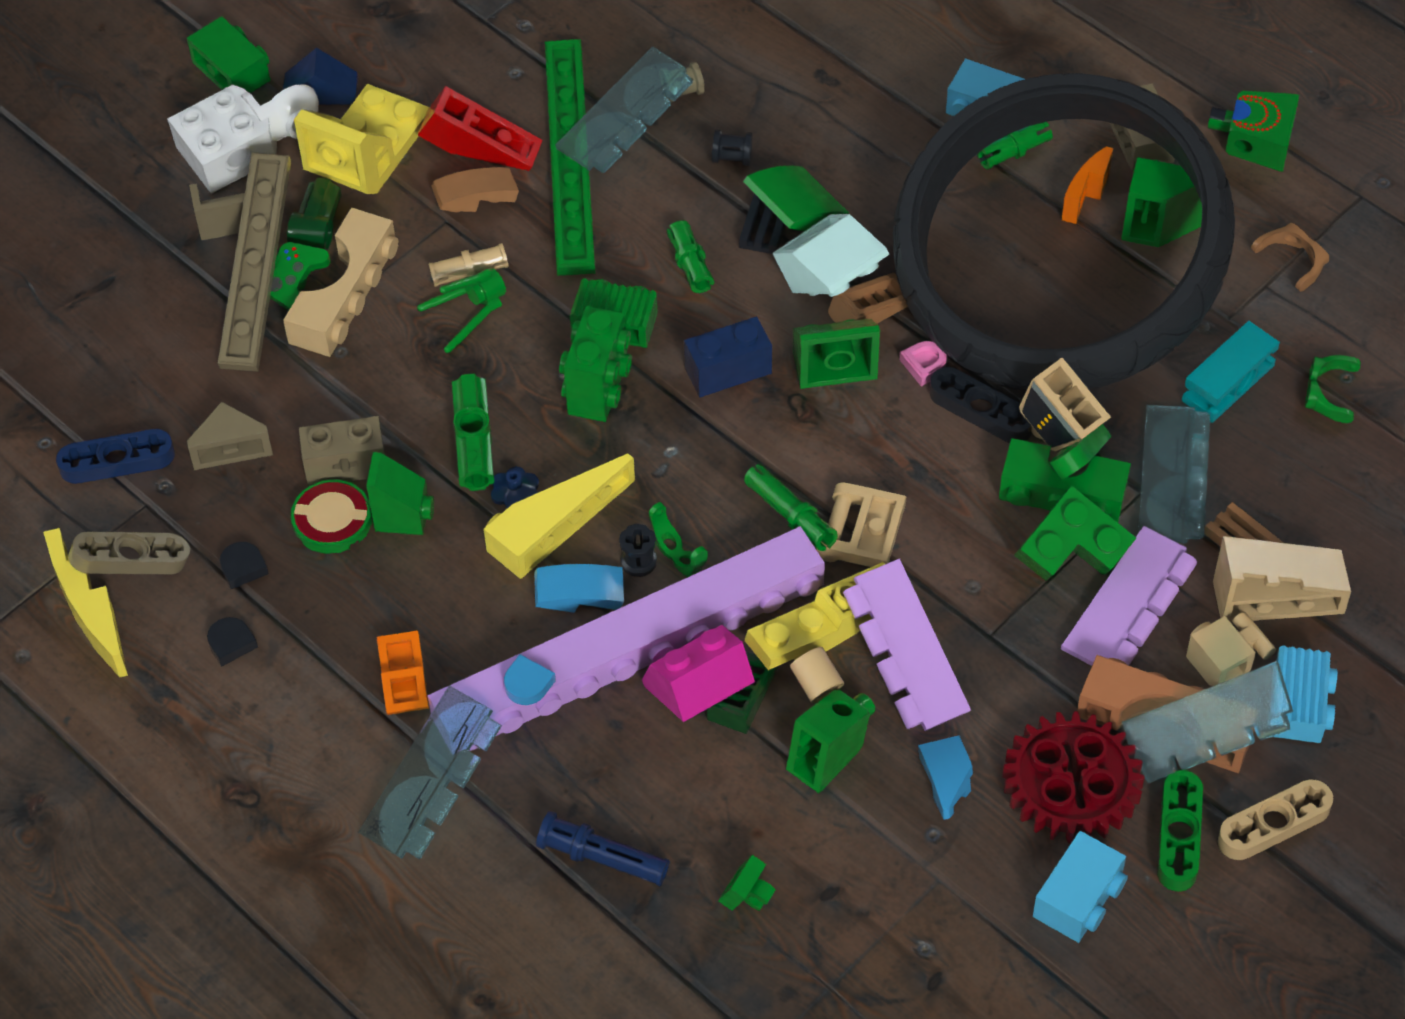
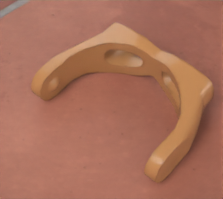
M1293 223L1263 234L1251 246L1255 253H1259L1265 247L1274 243L1304 248L1313 267L1296 283L1295 287L1300 292L1316 281L1323 266L1329 262V254Z

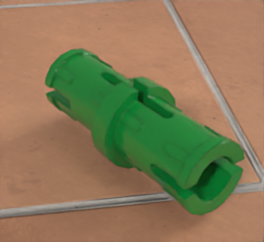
M1048 122L1031 125L993 142L977 154L978 159L990 153L993 154L992 157L980 162L986 170H989L1009 158L1014 157L1018 159L1023 157L1027 150L1051 141L1053 138L1051 129L1042 134H1037L1038 131L1050 125Z
M685 220L672 223L670 225L671 229H667V235L676 252L675 261L678 267L685 272L691 290L694 293H703L710 290V285H714V278L705 263L706 253L703 247L696 242L690 224Z

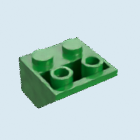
M1137 157L1128 194L1121 240L1161 247L1200 228L1202 203L1195 186L1182 166Z

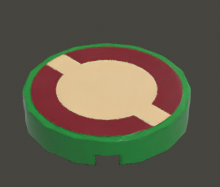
M339 479L322 480L308 486L296 497L291 508V524L296 537L308 549L324 554L341 553L350 549L351 544L358 540L360 543L367 536L372 525V513L365 492L355 484Z

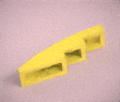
M60 528L44 531L56 576L75 620L94 649L119 677L128 676L114 608L107 587L103 586L92 589L89 574L76 570L70 564L68 551Z

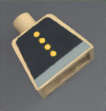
M1060 358L1032 379L1019 406L1020 412L1032 425L1033 435L1043 439L1048 446H1051V450L1055 452L1079 442L1111 418L1063 358Z

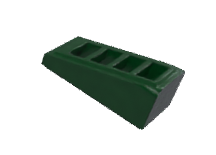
M747 651L746 654L750 666L764 671L762 675L752 671L757 684H750L741 689L751 693L748 697L736 692L707 709L708 721L747 734L779 667L768 670L755 654ZM730 699L742 703L744 706L741 708L726 701Z

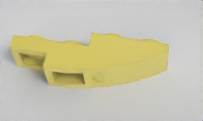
M885 563L877 564L818 590L815 601L747 630L744 641L768 670L792 659L796 660L817 647H823L825 651L830 650L861 631L859 625L872 619L870 613L855 619L843 591L856 585L854 581L856 576L883 566Z

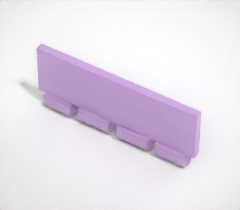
M1143 526L1136 536V540L1120 559L1062 644L1061 650L1091 666L1096 655L1108 659L1116 658L1124 661L1129 666L1139 651L1136 646L1141 647L1159 621L1157 616H1162L1179 592L1178 586H1183L1197 565L1196 559L1186 553V547Z
M897 559L854 578L856 585L844 590L843 594L855 619L870 613L872 619L859 625V628L873 657L886 651L890 656L876 664L890 695L904 689L906 690L908 696L894 702L906 729L921 724L924 731L970 712L969 704L901 560Z

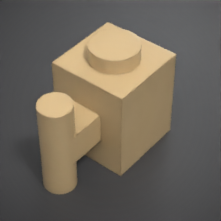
M1246 612L1238 614L1232 621L1239 632L1224 616L1213 623L1204 622L1200 624L1190 635L1186 657L1215 693L1250 675L1256 653L1253 649L1257 651L1263 660L1273 656L1277 650Z

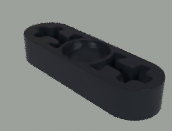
M940 368L932 374L930 397L935 404L1005 442L1010 443L1011 438L1023 441L1030 438L1032 425L1020 412L1019 406L1021 403L955 368ZM949 384L955 386L954 388H947L946 391L941 389V386L946 388ZM983 399L990 402L992 407L987 411H977L970 404L975 400ZM1016 420L1022 422V425L1017 423L1014 427L1008 425V422L1013 424Z

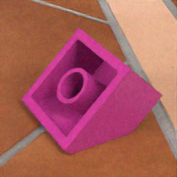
M723 625L705 631L700 637L679 649L669 651L663 658L650 664L642 678L644 687L683 722L755 682L743 642Z

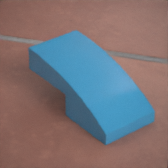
M563 564L539 567L534 572L535 607L575 613L580 604L617 610L624 603L623 567L597 564Z

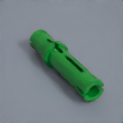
M762 464L756 465V469L761 474L754 467H751L746 472L744 477L745 484L789 522L788 527L791 530L801 526L811 543L819 551H826V546L831 548L838 537L837 531L816 514L818 511L812 504L800 500Z

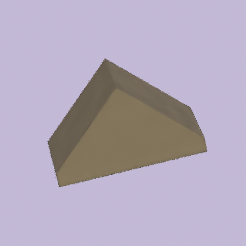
M223 402L216 407L187 440L194 470L273 455L267 426Z

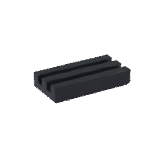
M754 193L739 238V248L773 254V252L778 250L786 225L777 218L770 243H763L773 214L766 206L755 240L751 241V235L763 202Z

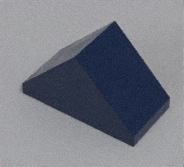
M316 48L285 72L283 90L294 85H308L316 92L319 105H352L357 97L358 73Z

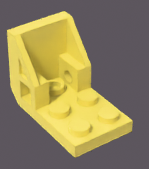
M367 84L341 119L325 113L301 109L294 118L303 169L363 193L377 194L419 137L417 134L429 107Z

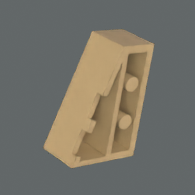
M1223 536L1213 578L1220 618L1226 616L1232 623L1233 619L1242 612H1246L1253 621L1345 614L1351 588L1342 550Z

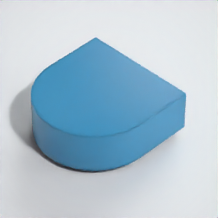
M521 654L512 663L504 676L507 696L514 703L520 705H531L539 702L556 681L554 672Z

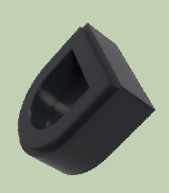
M233 543L226 547L220 556L222 572L230 589L269 574L260 551L251 543Z
M222 618L213 623L209 628L207 634L208 643L221 667L258 648L255 637L247 625L238 618Z

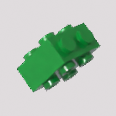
M586 306L581 321L575 320L571 331L572 346L570 351L565 350L563 352L559 366V373L564 374L561 395L567 400L568 415L606 422L610 409L617 408L621 396V385H619L621 378L628 377L632 365V355L627 354L631 332L625 330L624 313Z

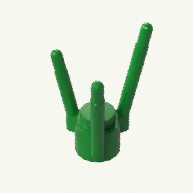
M491 267L476 275L441 286L440 292L444 294L419 304L417 310L420 312L466 293L473 304L485 305L445 346V353H450L492 311L502 306L499 298L506 294V286L500 274Z

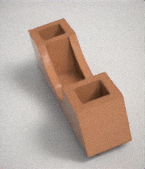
M1096 655L1083 686L1077 709L1081 719L1088 720L1094 714L1096 715V724L1103 726L1110 721L1112 722L1111 729L1116 731L1129 720L1139 716L1158 715L1170 718L1178 722L1190 733L1196 745L1198 760L1238 774L1253 737L1260 712L1250 708L1244 702L1227 700L1209 694L1201 687L1186 686L1169 680L1160 673L1146 672L1128 666L1122 660L1116 658L1108 659Z

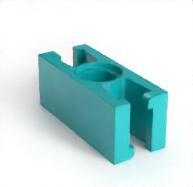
M1251 321L1246 322L1186 377L1185 387L1189 391L1183 394L1182 402L1213 423L1275 366L1276 359L1270 354H1274L1278 350L1280 342Z

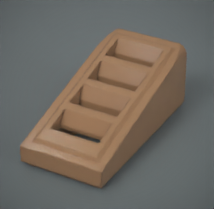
M893 272L849 287L843 293L833 296L828 314L835 323L850 319L862 320L871 318L878 324L908 306L906 299L902 295L897 275ZM887 289L894 298H890L884 290Z

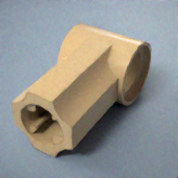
M817 647L808 651L790 664L791 670L811 703L819 702L833 690H839L844 685L842 678L823 647Z

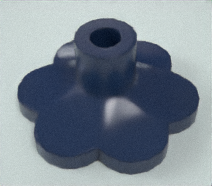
M512 467L506 473L496 474L492 484L494 488L491 492L492 501L495 504H504L506 508H509L512 504L538 493L536 490L539 486L538 477L533 473H526L521 467Z

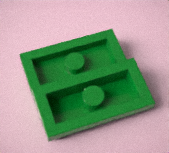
M786 165L767 168L748 175L743 181L789 229L806 231L830 214L849 213L801 166Z

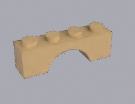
M352 207L335 234L339 259L348 266L346 272L337 282L329 287L315 291H301L283 320L288 344L328 357L332 355L338 344H342L345 341L349 324L355 315L358 316L362 312L365 297L371 287L378 285L382 275V268L388 259H392L395 256L398 248V238L395 237L393 220Z

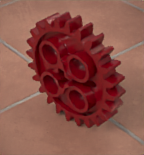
M1074 711L1071 721H1065L1061 712H1056L1055 723L1052 724L1044 716H1041L1039 718L1038 730L1027 724L1024 730V737L1015 735L1013 749H1007L1005 762L1007 764H1004L1002 778L1007 779L1004 784V793L1013 794L1010 799V808L1023 807L1021 809L1020 821L1024 822L1034 818V832L1036 833L1045 826L1051 828V840H1054L1060 831L1065 832L1068 843H1072L1075 833H1079V831L1091 836L1092 831L1096 830L1100 836L1107 838L1109 824L1120 830L1124 817H1133L1134 804L1140 803L1142 791L1139 789L1143 788L1144 775L1139 774L1141 773L1143 762L1141 759H1133L1137 747L1135 745L1123 746L1126 737L1125 732L1112 736L1110 734L1112 722L1105 723L1101 728L1095 726L1096 715L1094 714L1089 717L1086 723L1081 722L1078 711ZM1063 745H1067L1070 749L1072 773L1067 771L1069 759ZM1091 752L1097 757L1088 758L1081 753ZM1048 758L1053 760L1055 763L1045 764L1042 763L1040 759ZM1074 780L1079 782L1078 797L1083 809H1080L1076 803ZM1101 789L1105 791L1107 794L1097 795L1094 794L1091 790ZM1052 795L1063 797L1065 801L1056 802L1051 800L1049 797Z

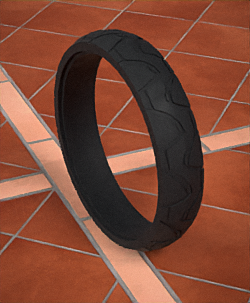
M1059 73L1020 80L988 93V96H982L963 108L942 126L924 147L926 149L917 156L900 192L894 217L896 225L893 226V253L897 280L902 295L906 299L907 306L928 337L946 355L962 367L972 370L976 375L997 384L1020 390H1027L1033 378L1060 358L1067 362L1088 390L1107 386L1149 368L1170 354L1175 346L1183 343L1204 319L1222 288L1224 282L1222 279L1226 276L1229 268L1235 232L1234 203L1232 201L1229 181L1225 176V171L1215 151L1195 123L1188 117H1185L1180 109L1145 88L1114 78L1082 73ZM1063 119H1089L1109 122L1129 128L1150 138L1173 156L1188 174L1202 203V221L1198 244L1183 278L1164 302L1146 318L1112 337L1095 343L1071 348L1037 349L1013 345L987 336L964 322L943 302L929 278L927 267L928 234L933 215L946 188L956 174L980 151L1014 131L1047 121Z

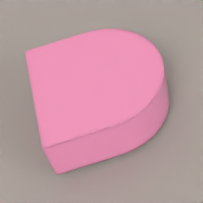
M922 341L902 350L899 360L919 385L923 386L930 382L931 376L936 370L946 367L947 355L934 342Z

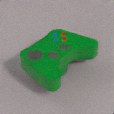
M293 242L283 244L276 256L270 299L289 311L300 291L306 286L308 275L314 270L326 268L330 265L331 258L329 253L325 249Z

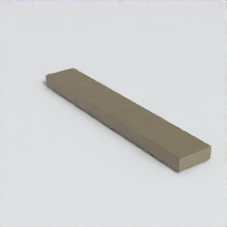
M251 153L219 351L218 365L220 369L259 371L291 166L289 155Z

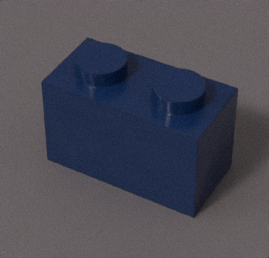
M757 316L684 340L685 370L699 398L772 374V344Z

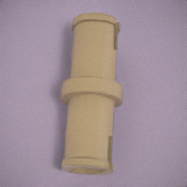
M502 243L469 253V250L461 251L460 256L428 263L435 287L476 275L491 267L495 270L509 267Z

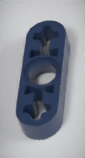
M150 429L68 444L57 453L56 463L60 475L65 481L78 484L162 469L173 461L175 450L172 439L166 431ZM160 445L159 452L151 453L153 446ZM138 448V457L134 455L133 449ZM114 450L126 452V456L119 462L112 463L105 460L107 454ZM93 456H97L99 464H93ZM80 459L79 466L71 467L73 460Z

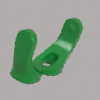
M1332 355L1322 358L1314 356L1309 372L1305 408L1313 409L1337 422L1351 423L1354 419V412L1330 403L1323 395L1316 380L1322 374L1334 369L1357 372L1360 370L1361 361L1358 358L1345 355Z
M662 502L654 504L649 510V518L656 536V546L664 556L673 561L674 566L684 576L690 577L701 572L702 567L707 562L708 551L703 546L696 548L693 552L683 550L682 539L669 522L666 515V507ZM671 539L676 544V548L673 550L669 549L663 541ZM688 558L690 559V564L685 565L680 559Z

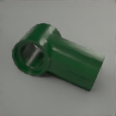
M317 177L314 182H309L299 212H293L290 216L287 228V242L321 248L326 251L329 249L333 237V218L342 196L339 186L327 178Z

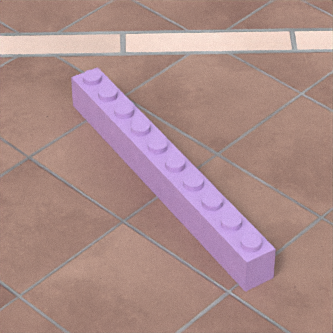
M800 526L520 653L555 673V683L539 702L531 705H520L510 700L506 694L504 676L519 656L518 654L429 694L428 700L431 717L452 755H455L454 753L465 731V726L456 740L452 741L476 705L465 723L468 729L456 754L464 750H474L492 737L501 733H511L529 720L540 715H550L566 703L577 698H587L596 693L599 688L614 681H624L630 678L636 671L663 658L669 651L679 649L697 639L707 630L715 629L720 625H723L728 630L737 629L744 625L747 620L762 613H772L792 599L813 594L819 587L824 585L825 562Z

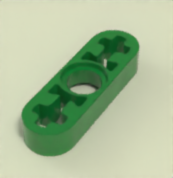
M1102 424L1079 442L1061 449L1049 464L1058 477L1063 480L1085 466L1112 436L1104 424Z
M1177 770L1167 776L1161 799L1157 875L1164 887L1177 892L1188 890L1194 885L1200 864L1203 784L1196 774L1187 770ZM1178 786L1186 787L1188 795L1185 808H1177L1179 801ZM1174 822H1183L1192 829L1193 834L1188 838L1179 839L1169 832L1168 826ZM1176 852L1183 853V875H1175L1174 868H1172Z

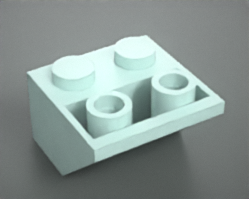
M830 214L773 252V255L792 293H807L810 296L828 294L830 297L846 291L850 287L849 282L857 276L862 277L874 272L879 267L878 262L888 256L889 252L879 240L850 214Z

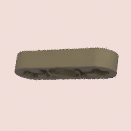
M82 532L74 538L68 559L76 570L87 574H176L183 570L190 554V546L183 537L174 533ZM122 547L133 548L139 553L140 558L128 559L120 553L119 549ZM83 549H89L90 554L94 556H89L88 551Z

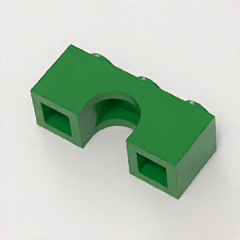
M1011 438L1001 476L999 500L1008 501L1016 506L1027 505L1050 511L1060 497L1073 486L1116 522H1119L1131 463L1094 456L1082 474L1061 480L1049 465L1051 446Z

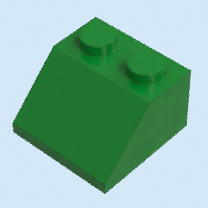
M870 318L862 320L850 319L822 325L810 324L804 327L793 328V356L800 389L878 379L879 325Z

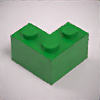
M1071 486L1060 497L1014 556L1045 581L1055 574L1072 551L1100 574L1105 575L1112 570L1136 540V537Z

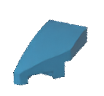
M959 735L918 745L919 759L930 779L933 799L944 820L951 818L954 814L953 806L960 797L966 798L971 792L970 777L973 775L972 763Z

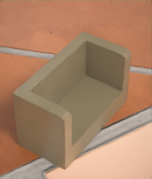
M197 183L189 185L201 241L239 233L245 193L201 201Z

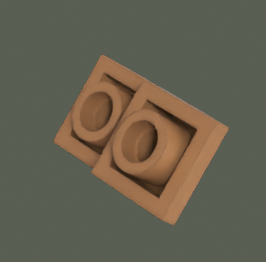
M489 167L461 171L434 180L431 186L440 210L450 212H476L480 200L493 203L515 202L519 192L509 167Z

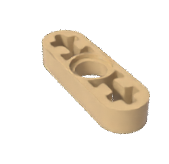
M1305 780L1230 816L1221 825L1218 836L1219 849L1228 858L1244 860L1323 822L1328 817L1333 803L1331 789L1321 781ZM1305 796H1308L1311 800H1320L1318 808L1313 803L1301 806L1304 803ZM1300 808L1299 814H1298V817H1297L1296 809ZM1276 811L1286 817L1288 824L1282 828H1273L1265 822L1263 816L1267 812ZM1254 822L1256 830L1251 831ZM1235 831L1238 836L1249 833L1246 843L1243 844L1239 839L1232 841L1230 839L1232 832Z

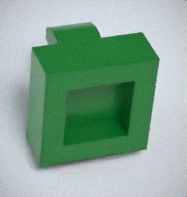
M751 855L739 866L718 902L733 911L741 902L745 901L750 907L760 911L762 906L769 902L776 890L768 882L758 879L767 864Z

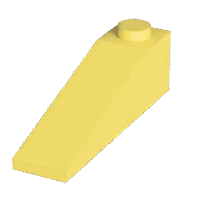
M627 453L518 501L503 513L495 514L484 528L487 552L522 579L635 481L634 458Z

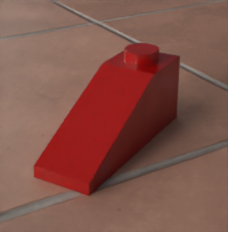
M447 86L443 88L429 107L417 134L419 137L448 153L526 171L532 168L543 141Z

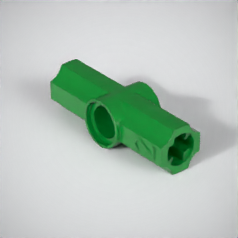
M464 374L457 380L452 381L453 424L456 438L460 487L468 488L470 491L485 490L487 486L494 483L487 384L485 378H480L475 374Z

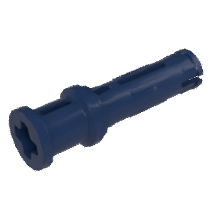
M549 811L544 817L536 840V847L544 850L546 847L569 854L570 859L576 862L587 858L618 871L655 883L657 886H661L664 882L670 864L669 859H663L632 848L629 845L594 834V829L588 824L583 823L581 826L559 819L557 818V813Z

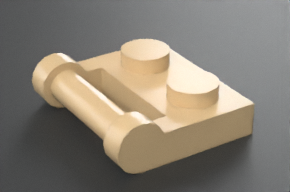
M838 483L832 496L835 503L828 522L837 531L838 537L831 548L826 546V551H819L816 548L823 561L826 562L842 560L868 567H873L882 562L888 564L906 506V496L850 483ZM855 504L861 505L850 543L840 541L850 506Z

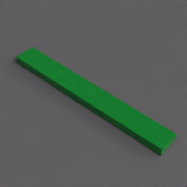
M581 39L545 41L557 276L595 274L588 157L582 162L588 155Z

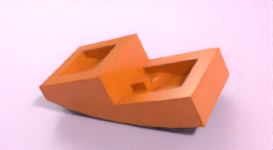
M1106 146L1088 159L1074 176L1064 197L1062 221L1076 224L1086 197L1101 200L1110 174L1114 148Z
M418 630L377 637L386 714L391 715L429 709Z

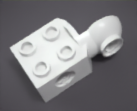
M231 85L169 117L168 123L176 148L209 192L213 194L248 175L251 153L276 154L277 141L286 136L297 139L294 118L301 109L318 112L319 101L312 87L308 85H294L285 88L275 95L271 101L260 106L245 89Z

